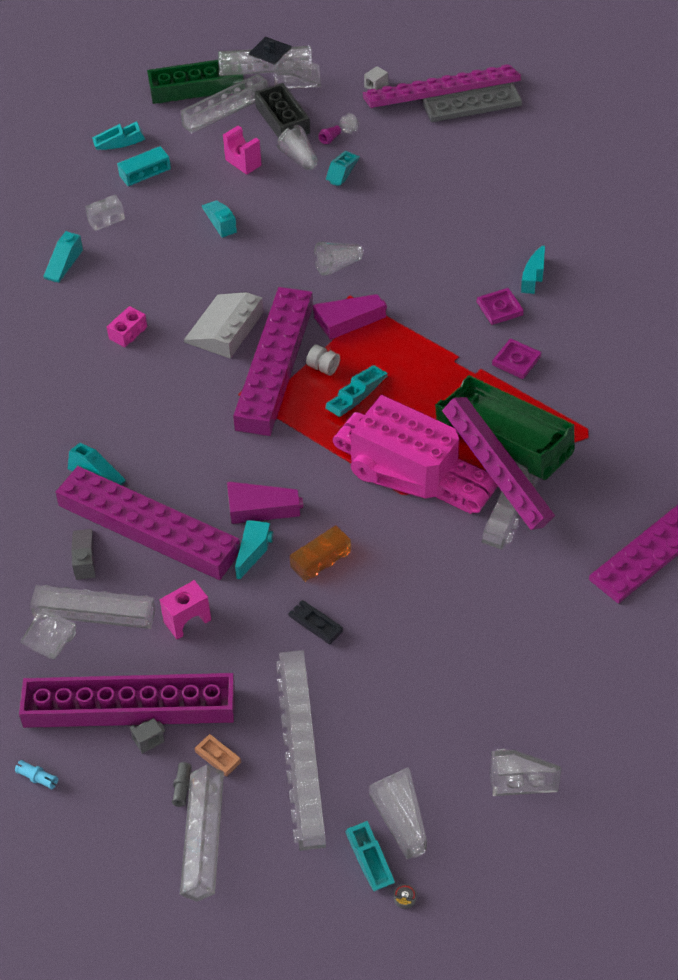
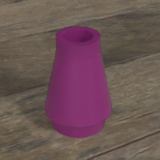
M336 125L322 129L318 135L320 142L330 144L341 134V128Z

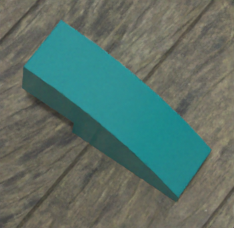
M136 121L124 128L121 124H118L92 137L96 150H108L136 144L145 140L142 128Z
M545 246L537 249L527 262L522 276L521 293L535 294L536 282L543 281Z
M368 821L348 828L345 833L372 890L377 891L394 884L393 876Z

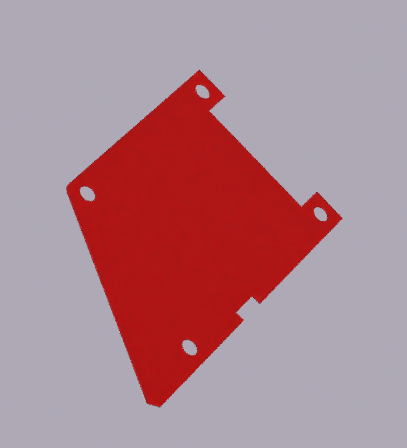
M388 316L334 338L324 348L327 349V352L331 350L340 355V362L336 371L330 376L320 372L319 369L316 370L307 366V364L304 365L289 379L277 415L278 420L351 464V454L337 448L333 443V438L353 413L358 412L365 415L377 399L383 395L436 420L435 404L441 399L445 400L461 386L463 380L470 375L574 424V443L589 438L588 428L483 369H480L476 374L455 363L459 358L458 355ZM373 365L388 373L387 377L376 389L341 417L325 409L326 403L337 397L339 390L349 385L351 378ZM458 434V459L486 471L463 438ZM393 489L401 495H410L408 493Z

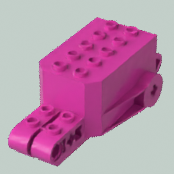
M383 395L377 399L365 415L358 412L353 413L333 438V443L337 448L351 454V470L359 479L421 498L436 497L470 514L479 513L498 487L488 472L458 459L459 437L455 428Z

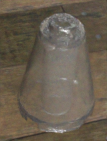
M295 125L292 130L286 129L277 140L279 143L277 148L304 169H314L317 166L318 158L305 130L300 125Z
M318 242L314 248V256L317 255L318 260L315 261L316 267L321 275H331L360 261L363 256V249L354 243Z

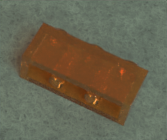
M335 525L289 555L290 567L304 581L314 578L319 572L331 567L334 562L342 557H346L351 552V539Z

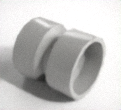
M316 344L310 349L306 364L331 376L339 365L340 355L331 350L327 352L326 348Z

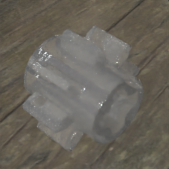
M347 113V116H342L340 127L343 128V132L352 134V131H357L359 127V120L356 119L357 116Z

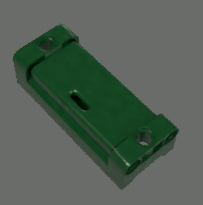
M470 375L463 380L461 386L445 400L441 399L435 404L436 420L455 428L442 410L453 398L467 397L516 463L528 468L530 474L542 480H547L572 456L575 450L574 424Z

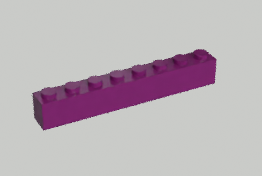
M467 397L453 398L442 410L530 530L545 527L555 517V514Z

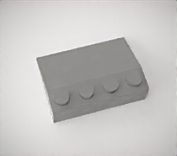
M247 292L218 294L186 336L184 343L231 359L264 313L262 297Z

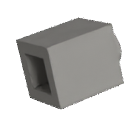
M378 66L364 74L365 88L378 90L388 86V72Z

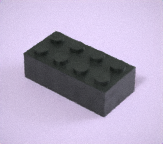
M284 83L255 91L256 108L281 143L310 134V118Z

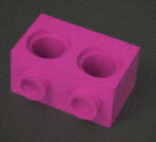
M131 306L126 308L107 326L109 339L126 347L147 328L146 314Z

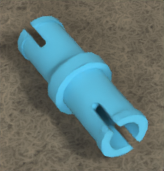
M23 760L18 762V764L22 765L21 767L16 765L15 772L30 778V781L33 783H40L51 790L56 787L52 782L58 783L57 776L45 772L40 766L35 767Z

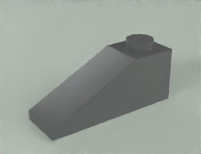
M93 530L73 531L71 551L75 579L94 578Z

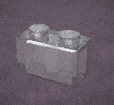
M116 195L85 206L88 222L95 231L125 219L123 205Z

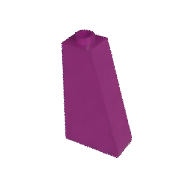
M378 294L313 305L314 319L330 340L385 318L387 309L386 302L381 300Z
M227 482L231 524L246 523L247 520L263 521L300 516V509L303 508V498L298 496V489Z

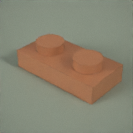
M210 734L195 747V752L226 777L241 763L240 757Z

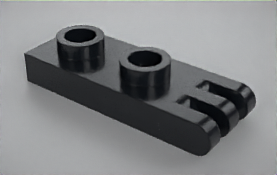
M304 600L299 602L300 606L296 605L293 608L294 611L291 610L288 613L290 618L328 644H331L343 632L341 625Z

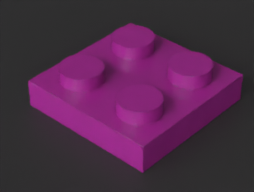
M509 288L477 297V304L491 325L523 316L524 314L523 308Z
M510 338L492 360V366L524 379L541 358L542 352Z

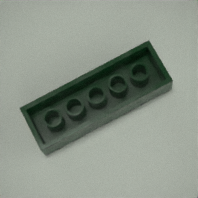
M239 57L147 70L153 104L245 91Z

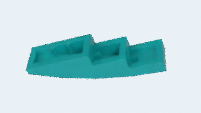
M374 365L352 377L351 383L340 389L338 396L326 403L325 409L341 417L376 389L387 377L388 373Z

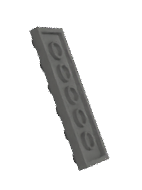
M513 82L423 98V105L430 121L438 122L522 106V100Z

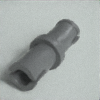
M187 762L178 764L177 778L173 782L175 789L172 803L177 807L186 805L187 791L191 786L189 779L192 766Z

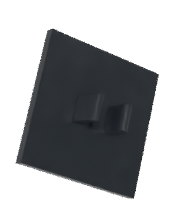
M265 36L248 54L275 65L292 46Z

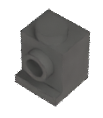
M155 719L143 722L137 728L134 726L129 727L132 739L142 754L164 742L163 733L165 729L160 721L156 722Z

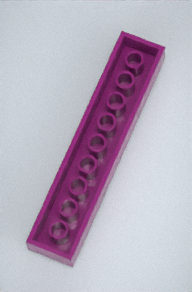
M278 287L233 415L235 431L271 436L313 309V293L311 291Z
M77 466L55 492L60 507L217 580L222 579L238 557L240 550L239 538L82 467Z
M234 674L23 678L19 717L23 728L140 725L152 719H155L156 722L160 721L162 724L234 723Z

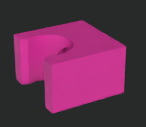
M236 126L223 134L226 161L246 175L262 165L259 139L254 138L246 143L240 126Z
M195 580L159 599L164 624L176 639L183 637V627L191 618L199 616L204 623L211 621L208 596Z

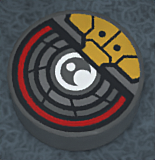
M408 884L399 885L394 891L395 904L403 909L411 908L416 902V890Z

